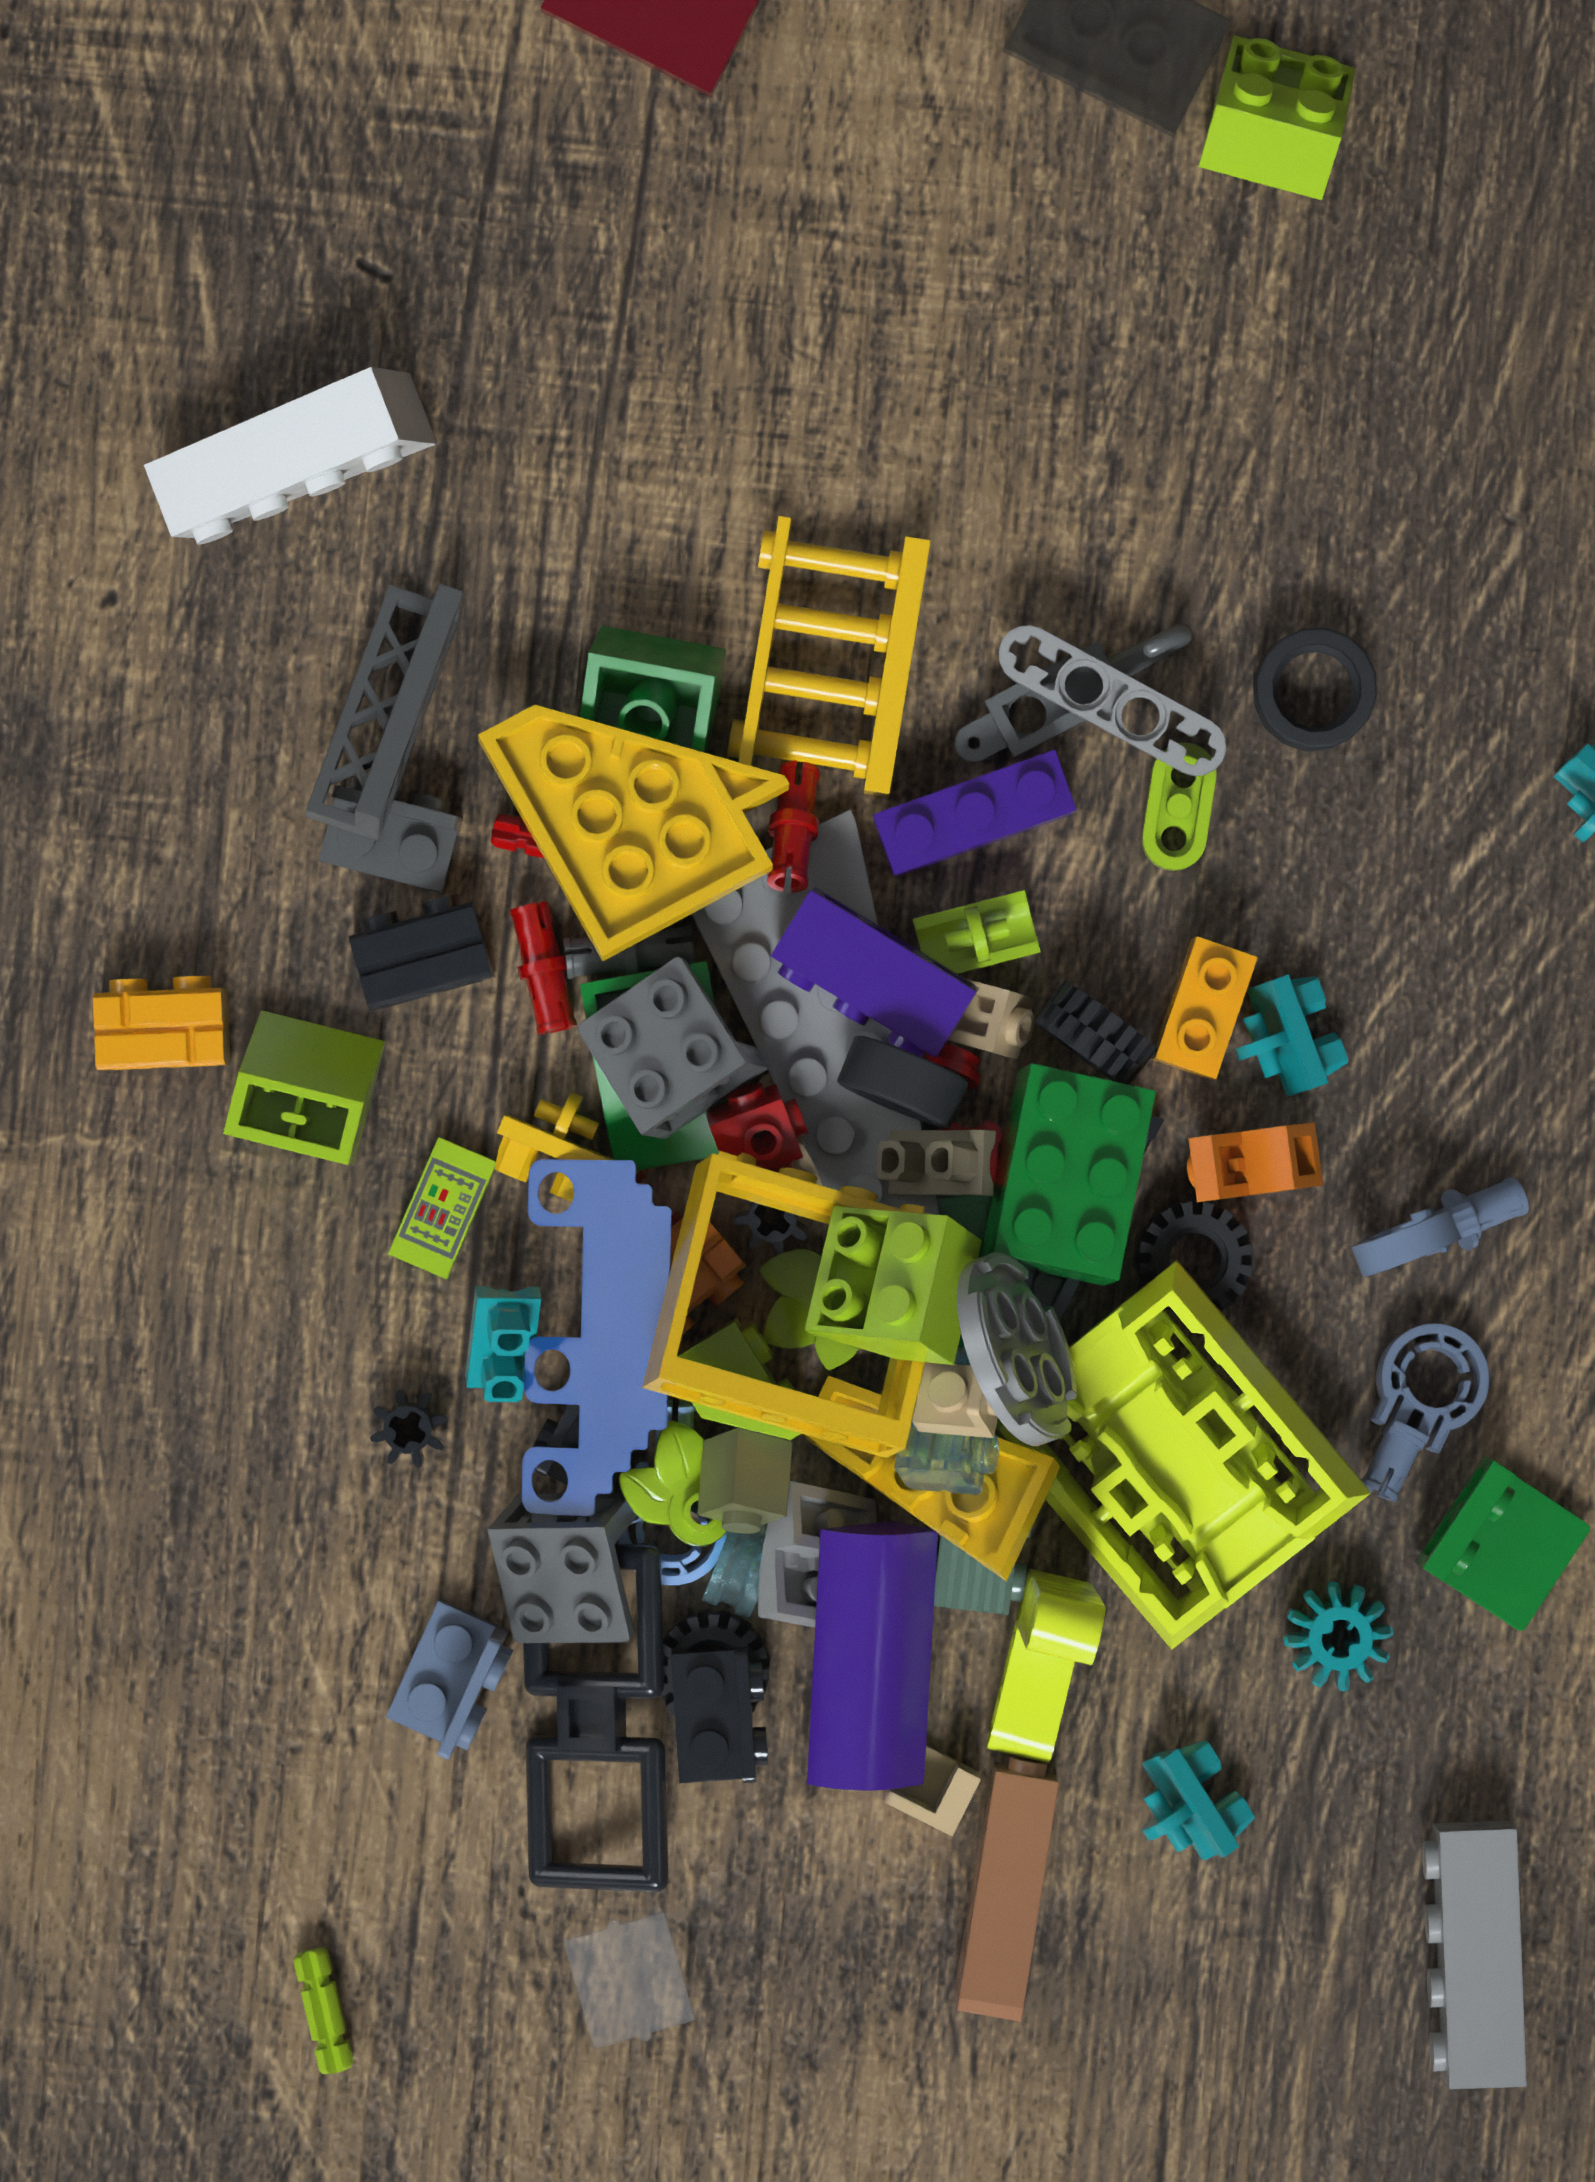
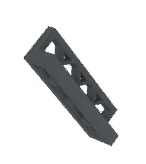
M439 584L434 599L389 585L308 802L305 817L379 841L461 619L463 591ZM397 607L426 616L419 638L400 646L390 627ZM386 640L391 651L380 655L382 646L384 644V641ZM412 655L411 661L409 663L407 657ZM398 662L405 676L398 695L379 702L369 682L372 673ZM365 695L370 707L359 711ZM391 712L390 718L388 719L386 713ZM377 718L384 731L378 750L359 759L348 739L351 730ZM344 751L349 764L338 768ZM371 768L369 775H367L365 770ZM356 774L363 791L355 813L324 804L331 785Z

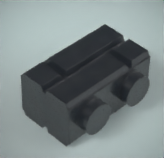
M454 894L422 903L423 916L399 922L397 911L360 921L362 932L349 936V942L359 972L365 1000L370 1011H377L496 978L475 903L470 902L461 905L459 895Z

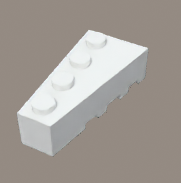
M369 367L147 463L144 467L171 537L195 538L197 545L215 541L232 533L231 523L252 516L254 521L271 517L288 509V501L306 494L312 497L330 492L346 483L345 479L364 472H373L391 466L402 460L403 457L434 446L437 442L411 374Z

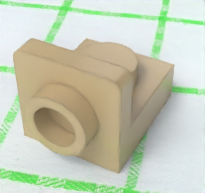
M967 979L980 988L948 1041L1017 1059L1021 1048L1027 1044L1033 1032L1034 1014L1032 1008L1034 999L1010 990Z
M925 1362L913 1417V1424L917 1430L927 1433L994 1438L998 1417L986 1400L971 1365Z

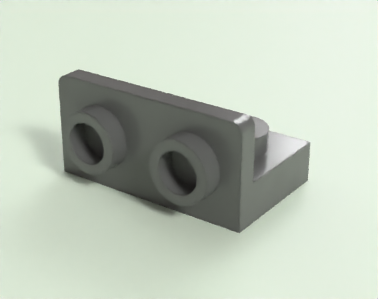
M352 777L350 788L334 785L331 796L334 798L333 807L355 813L363 791L358 778ZM414 793L412 804L397 800L393 801L379 841L328 824L318 861L444 894L463 820L458 816L449 814L451 802Z

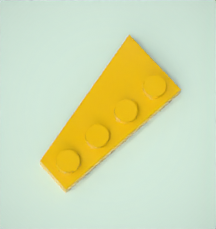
M831 1376L827 1377L818 1396L819 1398L875 1414L878 1413L881 1394ZM913 1418L906 1449L888 1458L803 1434L814 1446L1006 1582L1060 1468L1054 1457L996 1436L994 1438L919 1432L913 1424Z

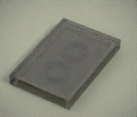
M1028 0L1004 48V53L1174 138L1231 26L1232 20L1194 0Z

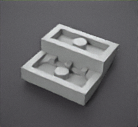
M789 1481L787 1517L769 1522L766 1529L759 1571L758 1617L815 1628L820 1529L876 1523V1499Z

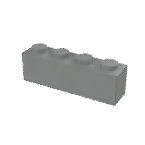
M1510 1821L1432 1823L1433 1840L1423 1841L1424 1878L1434 1879L1435 1904L1425 1905L1427 1943H1437L1438 1968L1427 1970L1428 2002L1430 2008L1439 2007L1440 2032L1430 2033L1429 2037L1431 2069L1433 2072L1442 2071V2079L1449 2090L1527 2087L1517 1829Z

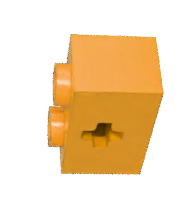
M1198 936L1192 938L1155 1044L1157 1050L1152 1055L1151 1060L1210 1080L1216 1079L1258 957Z

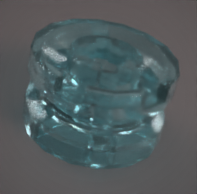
M728 1531L703 1594V1601L715 1606L721 1601L734 1606L735 1614L750 1618L758 1600L759 1571L766 1531L763 1534L758 1532L740 1534Z

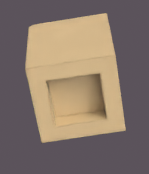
M926 1745L924 1784L884 1790L883 1802L953 1837L981 1781L980 1772Z

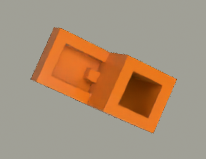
M1315 1122L1188 1138L1190 1154L1187 1160V1172L1189 1180L1195 1188L1197 1202L1323 1186Z

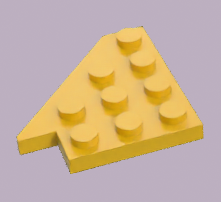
M533 705L478 734L480 745L602 961L771 872L773 869L770 858L744 814L788 791L789 782L785 775L538 705Z

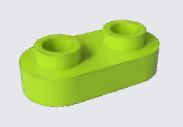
M1178 743L1186 749V755L1183 760L1188 764L1194 765L1200 758H1206L1209 761L1212 759L1209 753L1198 745ZM1156 759L1151 771L1141 842L1145 855L1155 866L1168 871H1178L1194 864L1205 850L1217 774L1215 769L1206 775L1195 776L1194 782L1190 787L1180 788L1171 779L1173 768ZM1169 827L1180 829L1185 836L1184 846L1178 851H1170L1162 844V833Z

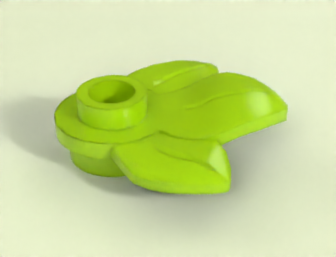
M794 1249L769 1259L760 1268V1273L765 1281L782 1296L776 1300L768 1315L763 1335L766 1343L788 1349L806 1347L815 1343L817 1355L827 1370L834 1369L850 1360L859 1348L812 1335L805 1331L822 1256L812 1250Z
M668 1421L667 1427L661 1430L656 1443L654 1455L655 1468H636L620 1473L619 1482L622 1493L633 1512L643 1521L652 1524L669 1525L675 1536L686 1544L692 1546L710 1545L722 1538L727 1532L722 1529V1521L710 1519L707 1524L701 1525L692 1519L690 1513L692 1504L699 1501L704 1439L690 1427L675 1421Z

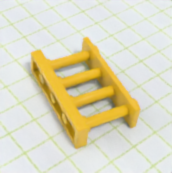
M778 516L776 532L764 530L758 568L769 569L770 572L745 721L733 719L727 757L738 758L739 763L750 766L753 765L754 755L852 770L854 771L853 777L866 779L864 794L889 798L931 540L905 536L903 552L890 550L889 556L790 541L791 518ZM785 566L885 582L884 588L897 590L893 615L880 613L878 620L780 604L779 600ZM775 629L875 645L874 651L886 653L883 677L870 676L868 683L769 667ZM764 692L864 708L865 715L876 716L872 741L859 739V745L857 746L759 730Z

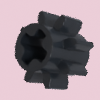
M748 1200L744 1201L751 1205L750 1210H742L734 1218V1223L737 1225L749 1224L753 1232L749 1247L753 1249L759 1245L761 1240L774 1243V1249L778 1255L783 1254L786 1238L790 1234L797 1239L805 1240L809 1233L806 1225L798 1221L799 1216L788 1212L784 1213V1219L778 1218L773 1224L767 1223L763 1219L766 1210L765 1205Z
M403 1388L398 1389L395 1394L398 1406L396 1409L391 1411L384 1406H376L373 1412L376 1416L385 1420L383 1430L373 1434L370 1440L371 1442L386 1440L392 1448L388 1455L387 1463H394L399 1459L401 1453L411 1454L412 1461L417 1468L424 1465L422 1448L428 1444L434 1449L443 1450L447 1445L443 1439L435 1436L436 1426L442 1425L450 1419L449 1414L433 1415L427 1408L432 1400V1393L429 1391L416 1403L408 1401L407 1394ZM412 1412H416L422 1417L418 1427L426 1433L423 1440L415 1437L405 1444L398 1439L401 1434V1428L394 1423L395 1417L405 1419Z

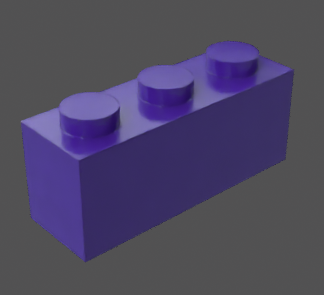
M1052 750L875 813L872 819L893 878H897L1071 816L1077 809L1056 750Z
M817 887L809 891L770 955L782 963L777 973L807 992H811L815 984L837 997L832 1007L841 1014L863 1026L872 1018L892 1031L887 1039L892 1045L921 1057L924 1052L935 1058L939 1055L980 988Z

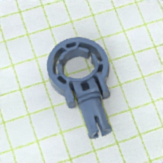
M1510 1177L1504 1179L1499 1184L1468 1196L1454 1189L1445 1191L1441 1197L1443 1208L1434 1211V1208L1431 1207L1410 1215L1412 1220L1379 1232L1350 1246L1362 1277L1391 1269L1425 1255L1429 1256L1439 1252L1444 1253L1450 1250L1448 1245L1457 1241L1464 1250L1470 1251L1476 1248L1482 1231L1528 1213V1200L1523 1187L1518 1180Z
M1424 1324L1407 1330L1393 1339L1380 1357L1376 1372V1386L1380 1401L1370 1420L1378 1425L1385 1424L1382 1433L1384 1436L1364 1478H1361V1480L1371 1492L1379 1490L1377 1496L1388 1501H1397L1400 1489L1419 1450H1422L1427 1443L1425 1449L1434 1453H1440L1450 1430L1461 1427L1470 1421L1481 1409L1489 1389V1370L1485 1356L1470 1336L1449 1325ZM1432 1336L1433 1342L1415 1346L1416 1352L1421 1353L1426 1350H1435L1445 1354L1453 1360L1459 1374L1470 1372L1469 1365L1461 1354L1463 1352L1469 1360L1473 1372V1390L1468 1403L1463 1402L1468 1395L1471 1381L1466 1380L1459 1383L1455 1398L1446 1406L1434 1408L1420 1403L1406 1385V1368L1408 1363L1414 1359L1415 1354L1412 1351H1408L1401 1357L1397 1366L1394 1364L1395 1358L1402 1347L1416 1337ZM1444 1339L1454 1343L1455 1347L1445 1343ZM1391 1374L1394 1376V1388L1392 1387ZM1397 1398H1398V1402H1397V1404H1396V1406H1395V1409H1394V1411H1393V1413H1392V1415H1391V1417H1390L1388 1423H1386V1421H1387V1419H1388V1417H1389V1415H1390V1412H1391V1410H1392V1408H1393V1406H1394V1404H1395V1402H1396V1400H1397ZM1458 1407L1460 1413L1451 1418L1450 1412ZM1411 1413L1418 1415L1414 1428L1406 1425ZM1437 1418H1438V1422H1437V1424H1436V1426H1435V1428H1434V1430H1433L1431 1436L1429 1437V1435H1430V1433H1431V1431H1432V1429H1433V1426H1434V1424H1435V1422H1436V1420H1437Z

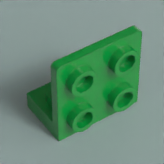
M1484 1456L1414 1562L1514 1629L1523 1631L1590 1532V1526L1516 1477L1514 1473L1496 1461Z

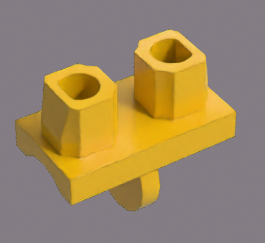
M572 1091L564 1107L544 1099L539 1101L534 1116L556 1125L553 1133L510 1115H504L497 1131L498 1134L503 1135V1139L498 1149L495 1170L523 1182L528 1181L529 1170L533 1163L536 1162L540 1151L560 1160L613 1159L567 1140L569 1132L593 1140L599 1126L598 1122L577 1114L583 1096ZM558 1172L549 1193L572 1202L574 1187L571 1180L565 1174Z

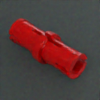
M797 761L785 762L780 766L779 774L785 775L787 778L789 790L778 796L777 811L769 817L768 832L774 839L771 852L773 869L767 875V883L771 888L784 892L787 868H791L790 893L801 892L807 889L809 883L810 845L818 837L819 820L814 816L820 770L815 765L804 761L800 785H796Z
M549 901L540 902L538 906L537 903H531L509 910L523 964L517 967L520 980H526L534 1010L537 1035H545L549 1031L550 1034L577 1026L564 973L567 970L566 956H560Z

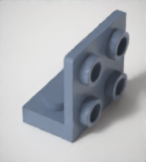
M439 1599L386 1718L441 1742L442 1744L437 1755L446 1760L450 1759L457 1746L468 1751L487 1711L486 1707L477 1704L482 1689L484 1687L493 1692L495 1691L514 1651L503 1645L509 1630Z

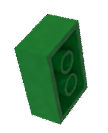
M1033 1063L1017 1071L980 1257L994 1252H1001L1016 1259L1029 1270L1103 1286L1119 1281L1156 1091Z

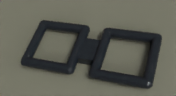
M614 1544L620 1570H636L638 1673L549 1671V1643H523L524 1687L526 1691L533 1696L557 1697L558 1735L536 1734L531 1736L526 1742L528 1871L531 1883L537 1887L660 1892L668 1885L666 1748L664 1743L658 1738L626 1736V1698L655 1699L664 1690L661 1554L658 1548L653 1545ZM551 1760L640 1763L643 1866L554 1862Z

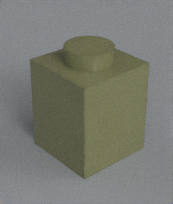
M736 1428L704 1440L697 1515L722 1521V1529L740 1534L757 1533L760 1531L761 1525L787 1517L792 1441L741 1428Z

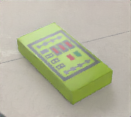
M438 1137L388 1255L448 1279L495 1171L496 1161Z

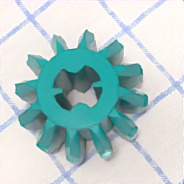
M1328 1581L1326 1584L1328 1602L1321 1603L1319 1597L1311 1589H1307L1302 1593L1304 1601L1313 1609L1307 1616L1297 1609L1291 1608L1288 1610L1286 1617L1294 1624L1302 1626L1303 1632H1290L1283 1635V1644L1291 1648L1307 1647L1293 1658L1291 1665L1296 1671H1302L1317 1662L1311 1675V1683L1313 1685L1322 1687L1326 1683L1331 1670H1334L1337 1688L1340 1691H1347L1350 1686L1348 1670L1354 1668L1358 1676L1368 1683L1373 1680L1374 1676L1372 1671L1363 1663L1369 1656L1381 1663L1388 1661L1389 1653L1381 1647L1373 1645V1640L1392 1637L1393 1628L1388 1624L1382 1623L1370 1625L1372 1621L1381 1616L1385 1607L1379 1600H1376L1359 1610L1365 1596V1589L1358 1584L1353 1585L1345 1601L1342 1602L1339 1583ZM1342 1620L1341 1623L1348 1630L1353 1628L1354 1634L1353 1637L1343 1640V1650L1335 1652L1334 1647L1328 1641L1322 1643V1634L1332 1632L1333 1621Z

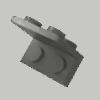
M679 957L666 963L578 1026L579 1034L641 1135L667 1139L721 1102L728 1094L740 1089L769 1069L755 1046L735 1041L685 959Z
M622 1492L598 1493L595 1498V1514L593 1516L533 1514L528 1512L523 1506L522 1494H517L488 1528L513 1639L517 1643L628 1642L632 1637L634 1628L614 1544L637 1515L629 1506ZM564 1493L537 1494L539 1498L547 1502L557 1501L564 1495Z

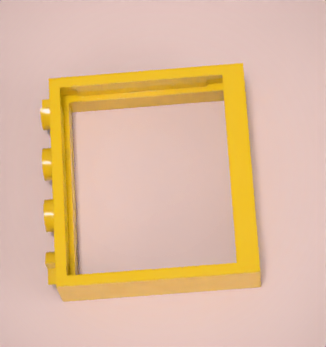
M719 1151L718 1155L712 1153L695 1167L642 1388L885 1458L905 1450L925 1362L899 1360L890 1357L878 1413L875 1414L678 1357L677 1353L716 1191L825 1224L830 1223L833 1206L923 1214L930 1213L924 1212V1206L903 1204L898 1209L878 1203V1195L860 1187L842 1186L840 1191L818 1185L816 1184L818 1178L803 1170L781 1168L778 1173L755 1166L756 1159L746 1153H741L739 1156Z

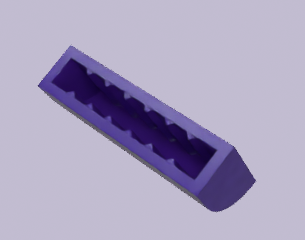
M894 1521L820 1529L807 1784L842 1790L873 1791L924 1784L938 1533L933 1529Z

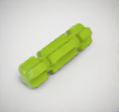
M325 1947L303 1950L294 1956L293 1963L298 1982L304 1983V1988H302L300 1993L311 2039L318 2042V2046L314 2050L318 2069L322 2074L339 2073L351 2068L354 2059L349 2039L344 2040L342 2035L347 2029L336 1982L329 1979V1975L333 1971L329 1953Z

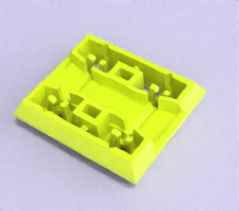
M1178 1260L1173 1262L1069 1346L1076 1378L1077 1395L1076 1398L1067 1401V1417L1074 1422L1078 1421L1088 1435L1077 1442L1069 1435V1432L1062 1438L1070 1446L1069 1450L1079 1462L1082 1460L1095 1477L1091 1491L1102 1503L1099 1508L1069 1474L1070 1471L1046 1443L1040 1446H1031L1020 1441L1002 1424L999 1418L997 1419L994 1435L1056 1459L1060 1468L1045 1500L1171 1649H1174L1223 1609L1228 1608L1312 1542L1317 1535L1371 1494L1369 1488ZM1167 1306L1171 1307L1191 1333L1204 1335V1348L1243 1391L1240 1396L1221 1379L1164 1311ZM1173 1332L1191 1352L1179 1361L1170 1352L1175 1348L1170 1340ZM1253 1405L1256 1406L1281 1436V1440L1295 1457L1307 1458L1309 1462L1308 1472L1320 1485V1489L1317 1491L1313 1489L1257 1422L1249 1408ZM1276 1455L1293 1474L1282 1484L1274 1476L1278 1472L1274 1464ZM1114 1517L1129 1536L1140 1529L1154 1546V1552L1163 1562L1167 1561L1173 1569L1174 1576L1182 1585L1186 1584L1190 1591L1177 1600L1132 1545L1127 1543L1109 1520ZM1173 1536L1190 1555L1180 1565L1172 1557L1175 1553L1171 1546Z

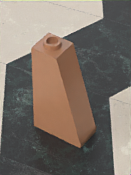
M1010 1756L1008 1766L993 1764L954 1985L957 2011L1019 2022L1022 2020L1059 1787L1057 1775L1046 1773L1047 1763Z

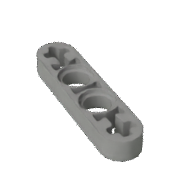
M1031 625L1019 626L1009 631L1002 640L999 648L1000 665L1004 673L1014 682L1184 774L1191 776L1206 775L1214 771L1223 761L1226 752L1225 737L1221 729L1207 718L1041 628ZM1030 637L1038 639L1041 642L1038 653L1053 663L1056 661L1057 651L1059 650L1071 656V659L1059 670L1054 690H1049L1040 684L1049 675L1048 672L1033 665H1030L1025 673L1019 672L1014 668L1017 657L1009 652L1014 642L1025 645ZM1079 667L1094 669L1100 675L1103 682L1101 695L1090 704L1074 702L1065 691L1067 676L1071 671ZM1134 698L1149 699L1156 705L1159 711L1157 727L1146 735H1136L1129 732L1122 722L1121 714L1123 707ZM1170 712H1175L1184 718V721L1175 728L1178 731L1192 737L1198 733L1199 729L1205 730L1210 734L1207 745L1215 750L1214 756L1210 761L1206 758H1200L1194 765L1188 764L1183 760L1186 755V749L1171 739L1168 742L1167 752H1163L1153 746V743L1166 731Z

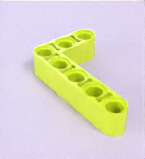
M1029 1569L1025 1581L1023 1600L1019 1604L992 1715L986 1749L1049 1764L1075 1662L1087 1665L1093 1664L1102 1633L1106 1607L1092 1583Z

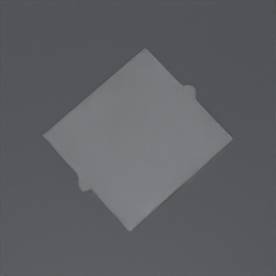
M665 1911L622 1924L618 1920L613 1919L609 1921L607 1928L563 1941L594 2049L639 2037L642 2041H648L653 2032L695 2020Z

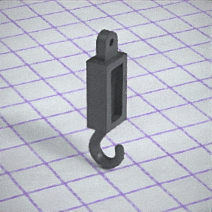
M1179 623L1110 657H1106L1098 641L1082 649V651L1130 677L1186 646L1191 641L1193 632L1186 623ZM1071 656L1044 669L1049 675L1040 684L1049 690H1054L1058 672L1071 659ZM1079 667L1071 671L1065 681V691L1068 697L1079 704H1090L1096 701L1103 690V682L1100 675L1094 669L1088 667ZM1017 683L985 700L990 713L959 730L955 738V747L960 757L968 762L976 763L983 761L1006 748H1009L1015 759L1086 720ZM1025 696L1040 700L1045 706L1047 713L1043 727L1031 734L1015 730L1009 720V709L1012 704ZM976 737L980 740V746L977 749L969 748L968 741L970 738Z

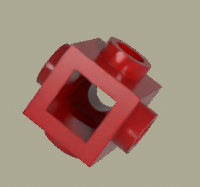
M760 1082L744 1085L726 1096L728 1102L714 1106L705 1112L718 1151L735 1156L746 1153L756 1159L755 1166L778 1173L781 1168H793L792 1162L803 1158L797 1138L809 1134L796 1098L783 1102L777 1084L765 1088Z

